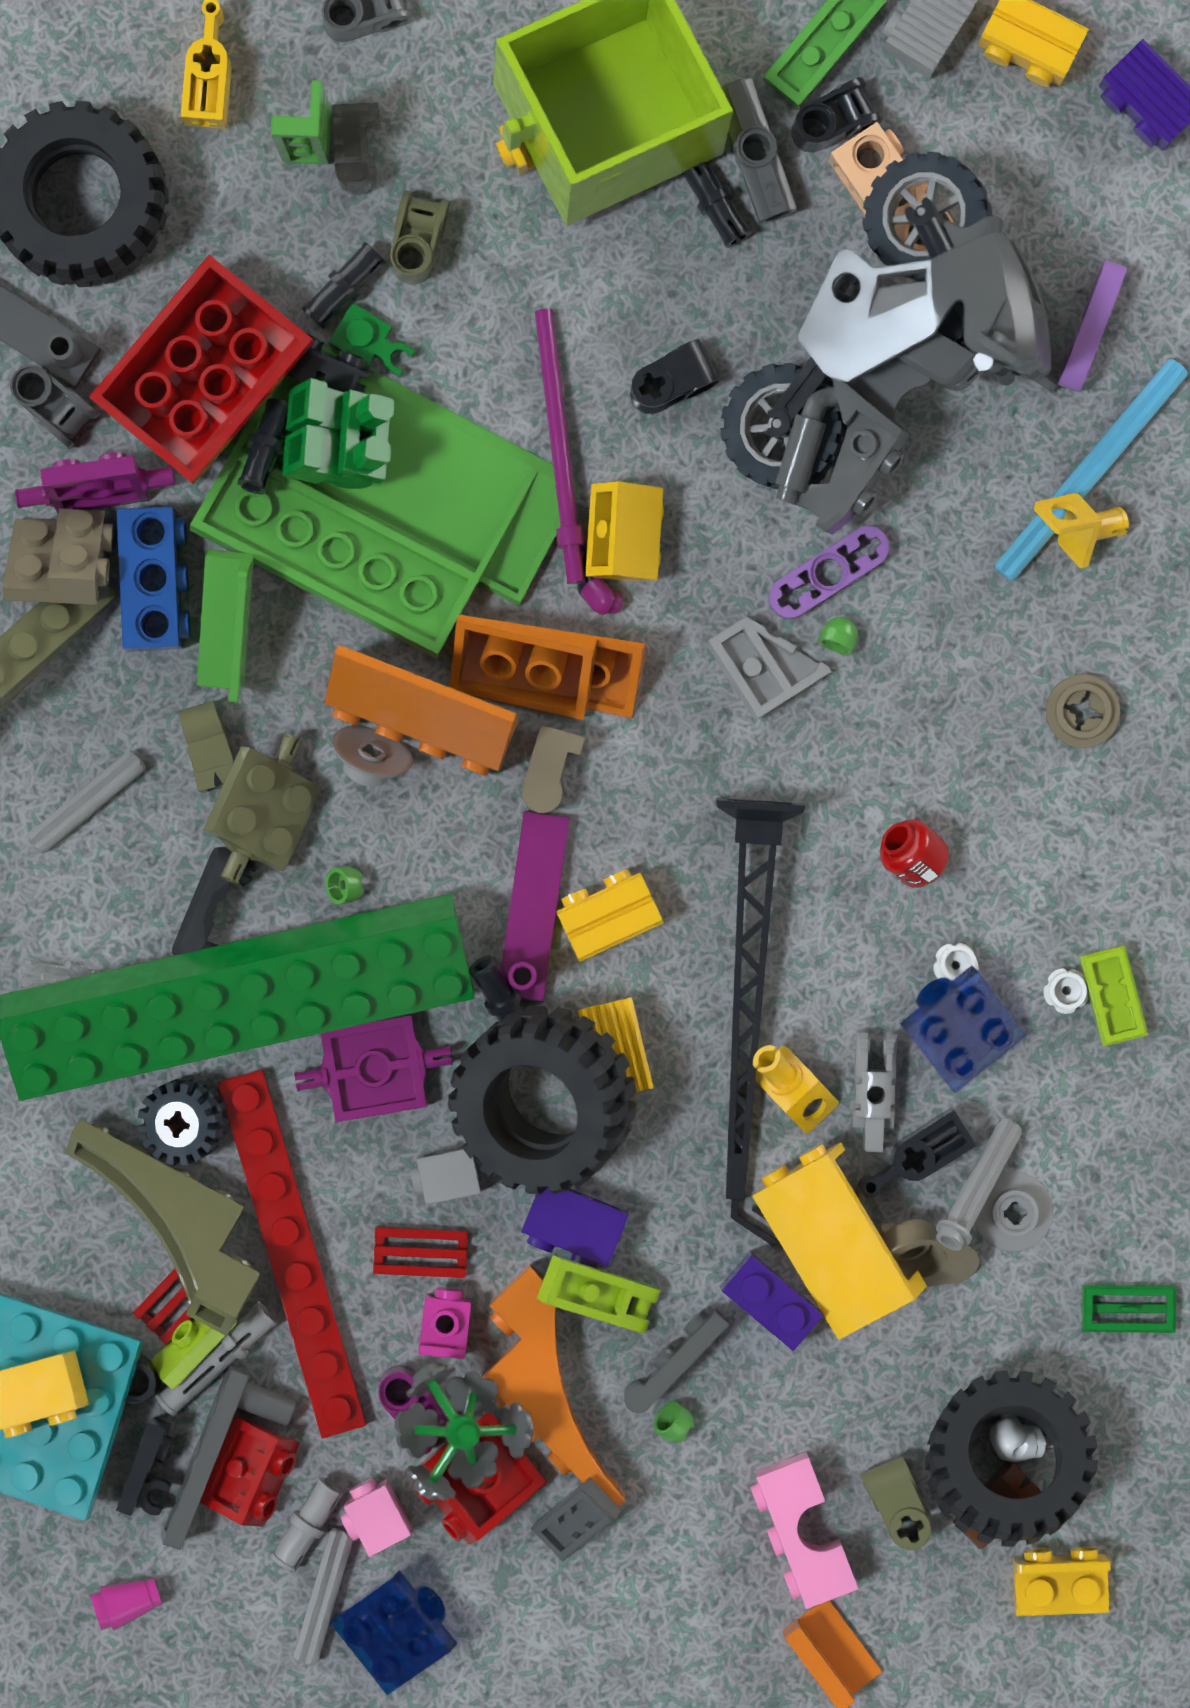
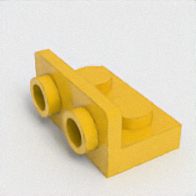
M1095 1547L1071 1548L1070 1556H1052V1550L1050 1549L1024 1550V1557L1013 1558L1016 1616L1109 1613L1108 1571L1111 1570L1109 1558L1105 1554H1098V1548Z

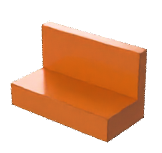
M830 1600L812 1607L783 1629L786 1641L836 1708H848L855 1703L853 1694L882 1673L880 1667Z

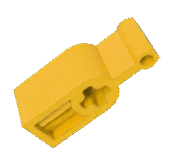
M204 0L202 4V11L205 16L204 38L198 39L191 44L185 59L181 118L185 126L227 129L232 69L226 50L218 42L219 26L224 22V14L218 0ZM207 55H214L219 64H212L210 72H204L200 63L206 62Z

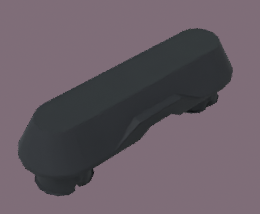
M216 847L209 856L172 947L173 956L219 946V944L209 942L207 939L214 925L212 916L215 908L225 898L231 882L220 877L231 854L227 847ZM248 860L239 880L241 886L249 884L253 877L247 875V871H256L254 860Z

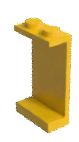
M841 1142L827 1150L823 1143L813 1147L798 1157L802 1164L791 1170H788L785 1164L775 1168L761 1178L764 1186L752 1195L838 1340L914 1301L927 1287L918 1270L906 1277L904 1276L835 1161L845 1151Z

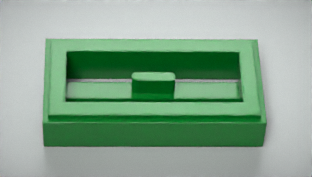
M1081 1285L1082 1332L1176 1333V1286ZM1093 1295L1165 1296V1304L1093 1303ZM1092 1313H1165V1322H1092Z

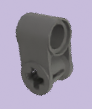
M324 0L322 6L324 30L330 38L339 42H349L376 32H386L408 24L414 17L412 11L405 8L403 0H387L390 9L387 8L385 0ZM339 8L350 9L356 16L352 23L345 26L335 24L330 17Z
M26 365L20 367L14 372L10 380V390L15 400L36 417L40 425L69 449L74 445L72 439L90 418L96 419L99 415L94 408L69 387L65 388L39 366ZM34 376L42 378L45 383L43 394L38 399H25L22 395L24 381Z

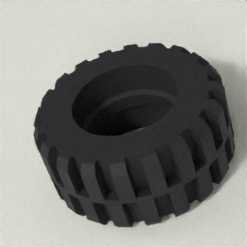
M76 100L74 107H66L63 101L49 103L50 111L39 114L34 109L24 115L27 120L24 125L17 129L12 124L3 134L7 142L3 148H0V240L28 270L37 276L43 275L47 277L52 283L65 286L67 282L75 283L79 288L92 287V281L103 280L107 284L118 280L116 274L127 268L132 272L141 265L138 258L145 251L151 254L158 243L155 239L158 229L164 230L167 220L164 209L165 204L169 203V193L165 185V173L162 165L140 130L129 119L124 120L120 118L117 111L106 106L97 109L93 107L91 102ZM91 154L98 156L113 168L119 180L121 194L114 213L101 227L84 235L65 236L54 232L43 223L35 206V191L40 178L53 163L69 155Z
M533 1006L525 1013L517 1010L507 1014L500 1022L494 1023L466 1049L460 1057L461 1064L454 1069L450 1081L452 1087L456 1089L448 1095L449 1110L457 1112V1117L451 1123L455 1135H463L466 1141L462 1146L469 1158L476 1156L483 1165L479 1169L487 1176L491 1177L494 1173L503 1178L501 1184L513 1190L520 1184L524 1185L525 1192L528 1194L541 1195L548 1187L549 1191L553 1194L566 1192L572 1185L580 1186L590 1180L625 1142L631 1131L629 1124L635 1118L637 1105L629 1099L637 1091L635 1079L632 1076L626 1077L624 1072L630 1066L625 1054L620 1053L617 1055L611 1046L616 1041L607 1031L601 1036L593 1029L595 1026L594 1021L584 1015L577 1021L571 1018L572 1011L557 1007L552 1013L548 1014V1008L545 1006ZM535 1066L552 1073L564 1083L576 1105L577 1126L574 1132L566 1134L549 1133L536 1128L523 1118L513 1103L509 1089V1076L513 1067Z

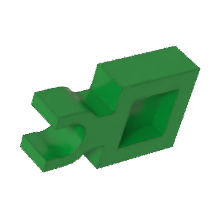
M354 303L351 304L328 341L330 345L340 351L345 350L366 359L365 366L368 368L375 357L381 359L386 369L401 378L403 370L391 363L392 356L396 352H404L413 358L416 353L414 349L400 342L391 343L386 340L392 331V326Z

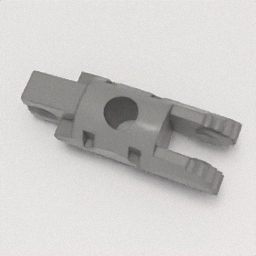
M856 1032L853 1127L863 1128L864 1152L882 1153L884 1128L894 1129L898 1034L886 1033L883 1040L884 1068H868V1054L870 1053L868 1033ZM874 1086L881 1087L883 1093L878 1100L873 1101L867 1098L870 1088Z

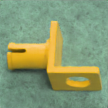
M1077 492L1037 501L1033 508L1053 532L1059 535L1058 545L1080 569L1089 566L1096 541L1124 536L1127 534L1125 529L1129 528V520L1124 509L1113 507L1109 510L1095 512ZM1066 509L1064 519L1056 517L1052 510Z
M767 1045L755 1053L753 1058V1066L756 1069L755 1081L804 1133H810L839 1105V1101L787 1046L777 1049L775 1046ZM816 1099H822L821 1106L815 1113L803 1117V1112L809 1103Z

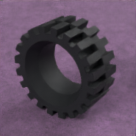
M1008 1370L998 1371L993 1374L990 1380L985 1381L984 1377L981 1376L971 1381L967 1389L964 1391L960 1389L951 1398L946 1408L944 1407L930 1433L927 1443L930 1447L925 1456V1470L930 1469L931 1477L927 1483L931 1495L938 1492L941 1498L938 1508L944 1516L951 1512L958 1519L955 1524L956 1528L964 1534L968 1528H971L979 1533L976 1540L989 1544L995 1538L1002 1540L1001 1547H1014L1018 1541L1025 1540L1026 1545L1039 1542L1048 1533L1051 1536L1074 1515L1082 1502L1087 1498L1093 1486L1090 1484V1481L1097 1472L1098 1460H1092V1454L1098 1448L1096 1435H1087L1086 1428L1091 1421L1086 1412L1084 1411L1077 1415L1072 1408L1077 1400L1068 1391L1061 1398L1053 1392L1057 1384L1056 1382L1045 1377L1041 1385L1032 1382L1033 1373L1020 1371L1016 1378H1008ZM998 1415H1016L1038 1425L1048 1436L1055 1452L1056 1468L1050 1486L1042 1493L1025 1499L1005 1498L990 1491L976 1477L970 1464L969 1440L972 1431L983 1421Z

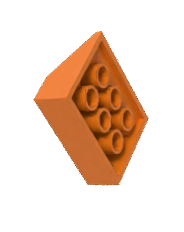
M339 644L337 646L324 702L327 706L334 708L331 717L354 726H358L361 718L377 725L375 734L401 743L403 735L421 742L418 748L419 751L444 760L446 752L464 758L461 765L462 768L487 777L490 769L500 772L519 723L516 713Z

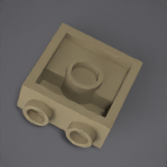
M59 509L57 521L15 519L2 586L4 600L97 605L100 586H108L110 565L109 559L105 558L106 551L113 552L115 544L114 524H107L106 511Z

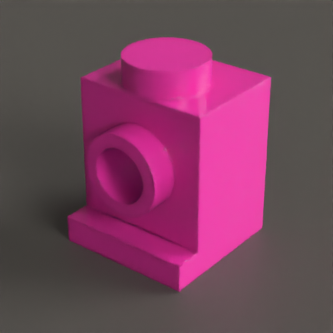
M437 1287L435 1295L426 1294L418 1354L465 1360L472 1299L463 1298V1290ZM442 1315L450 1316L454 1320V1328L448 1332L441 1331L437 1326V1319Z

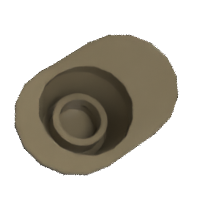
M914 1219L899 1223H884L879 1228L880 1236L904 1276L906 1277L918 1270L927 1287L960 1283L973 1275L980 1264L978 1252L972 1247L963 1246L961 1250L954 1251L940 1244L936 1239L938 1233L936 1227L927 1220Z

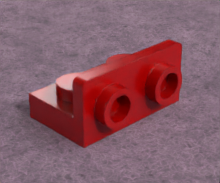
M235 1416L199 1503L239 1525L264 1526L277 1508V1495L284 1479L292 1472L295 1466V1454L300 1444L299 1441L289 1437H280L245 1417Z

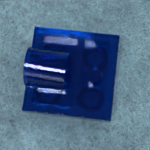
M972 965L952 981L944 977L928 983L917 996L916 1003L919 1008L899 1023L954 1093L958 1092L1027 1036L979 971Z
M400 1570L345 1608L329 1622L386 1695H389L444 1657L458 1644L442 1624L446 1617V1611L439 1595L427 1586H420L414 1589Z

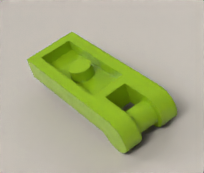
M553 1255L537 1299L547 1305L645 1334L650 1322L646 1317L651 1304L657 1303L661 1289L641 1281H635ZM633 1296L635 1298L633 1300L632 1306L630 1308V1311H627L631 1298Z

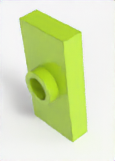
M1125 945L1078 956L1101 1046L1104 1047L1147 1036L1148 1031Z
M191 1318L182 1322L176 1328L172 1339L151 1362L161 1380L174 1390L216 1347L225 1335Z

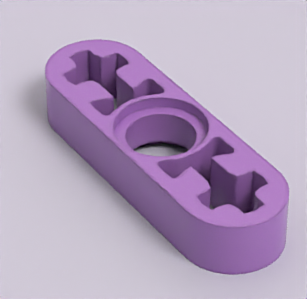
M1107 259L1104 260L1081 319L1083 322L1080 329L1076 331L1060 373L1058 385L1080 392L1127 271L1126 266Z
M873 526L860 527L776 581L769 593V604L772 611L784 619L798 618L879 566L887 557L889 543L886 535L880 529ZM864 535L868 541L876 538L880 544L875 549L877 558L871 560L869 556L864 555L855 560L853 564L859 568V571L851 574L847 560L837 550L845 547L846 553L849 555L860 546L859 537ZM833 560L839 564L842 570V577L837 584L825 586L817 580L815 569L821 561ZM807 572L810 585L821 595L812 599L809 590L798 598L797 601L800 606L798 609L793 610L789 605L781 607L778 604V600L782 597L780 588L787 586L791 591L797 589L804 584V581L798 575Z

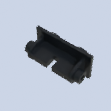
M307 334L314 340V343L287 373V376L305 382L310 378L315 379L318 371L326 373L323 382L327 383V388L344 393L348 390L365 393L367 386L360 383L362 376L365 378L373 377L375 373L364 368L367 360L345 350H341L339 356L322 349L325 343L323 340Z

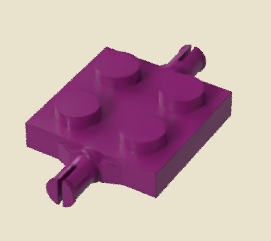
M121 452L106 453L99 456L97 461L80 463L79 460L75 459L59 460L54 462L50 468L40 469L42 486L15 489L16 503L18 509L46 504V506L54 507L58 514L59 509L92 510L149 501V489L176 485L174 469L170 466L145 471L144 468H139L133 455L127 456Z
M408 1015L321 1033L324 1053L321 1068L294 1072L295 1081L309 1078L314 1079L312 1081L296 1083L297 1092L325 1087L332 1100L336 1123L427 1107L424 1087L426 1069L447 1065L452 1066L453 1059L452 1057L434 1059L437 1056L452 1054L450 1046L423 1051L416 1039L413 1016Z

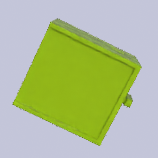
M581 0L496 39L493 85L511 118L504 121L503 140L509 151L520 147L523 142L566 226L677 176L692 167L694 168L697 164L707 162L723 154L733 109L675 0Z

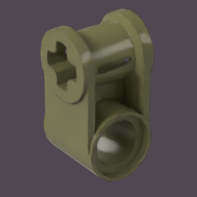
M404 190L398 209L395 225L396 231L390 250V260L394 275L401 282L408 285H416L424 282L430 276L439 241L442 240L450 201L442 199L440 203L424 200L413 197L411 191ZM408 251H417L425 258L422 265L416 269L402 267L399 264V260Z
M901 1455L861 1473L869 1496L877 1512H880L894 1543L905 1550H916L924 1546L931 1535L930 1520L919 1497V1489L904 1456ZM909 1515L912 1521H922L917 1526L918 1534L916 1536L910 1537L906 1531L901 1533L897 1531L902 1527L901 1519L904 1516Z

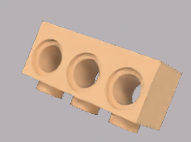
M876 122L832 151L828 162L865 215L866 210L863 208L866 195L870 196L873 190L871 187L873 180L877 175L881 177L887 171L885 167L895 160L897 162L902 161L903 159L900 154L904 150L892 130L887 129L883 131L878 122ZM863 149H873L879 153L882 163L876 168H865L858 162L857 153ZM928 183L919 185L909 191L918 202H921L926 197ZM907 201L903 206L897 207L895 216L905 215V208L908 206L912 207V205ZM946 211L945 213L948 215L949 221L953 222L952 218ZM911 223L894 225L897 235L903 243L909 236V229L914 226ZM916 243L912 248L917 251H927L924 245Z

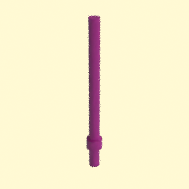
M539 309L535 311V320L560 528L556 529L558 548L563 549L567 584H581L586 582L581 548L586 543L584 526L578 523L553 309Z

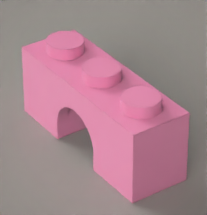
M807 1452L755 1471L758 1483L750 1486L759 1512L765 1510L770 1512L775 1527L767 1529V1533L776 1556L785 1553L791 1570L783 1573L792 1599L802 1597L804 1605L808 1609L858 1590L840 1539L822 1545H814L803 1540L797 1532L798 1521L804 1511L825 1502Z

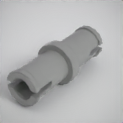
M319 1477L316 1486L301 1510L293 1512L290 1517L291 1526L276 1550L272 1552L271 1558L275 1563L288 1571H297L298 1565L315 1538L321 1539L326 1529L323 1525L340 1498L345 1494L338 1485L326 1478Z

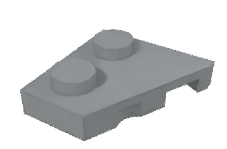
M747 616L705 643L755 721L832 672L826 664L822 662L817 663L797 651L795 645L781 637H774L767 632L765 627Z

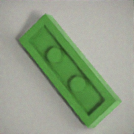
M827 0L763 76V81L795 108L799 109L884 8L888 0Z

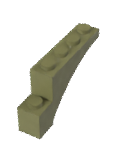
M109 584L108 586H100L97 605L39 602L0 636V714L72 640L116 600L118 593Z
M80 1119L70 1135L65 1154L93 1170L117 1189L146 1220L160 1239L177 1270L189 1302L186 1315L228 1336L260 1275L243 1258L235 1255L228 1256L221 1252L235 1229L244 1206L238 1204L227 1192L218 1189L212 1190L195 1181V1178L186 1170L176 1167L171 1168L154 1159V1156L148 1150L140 1146H130L120 1141L107 1128L98 1124H89Z

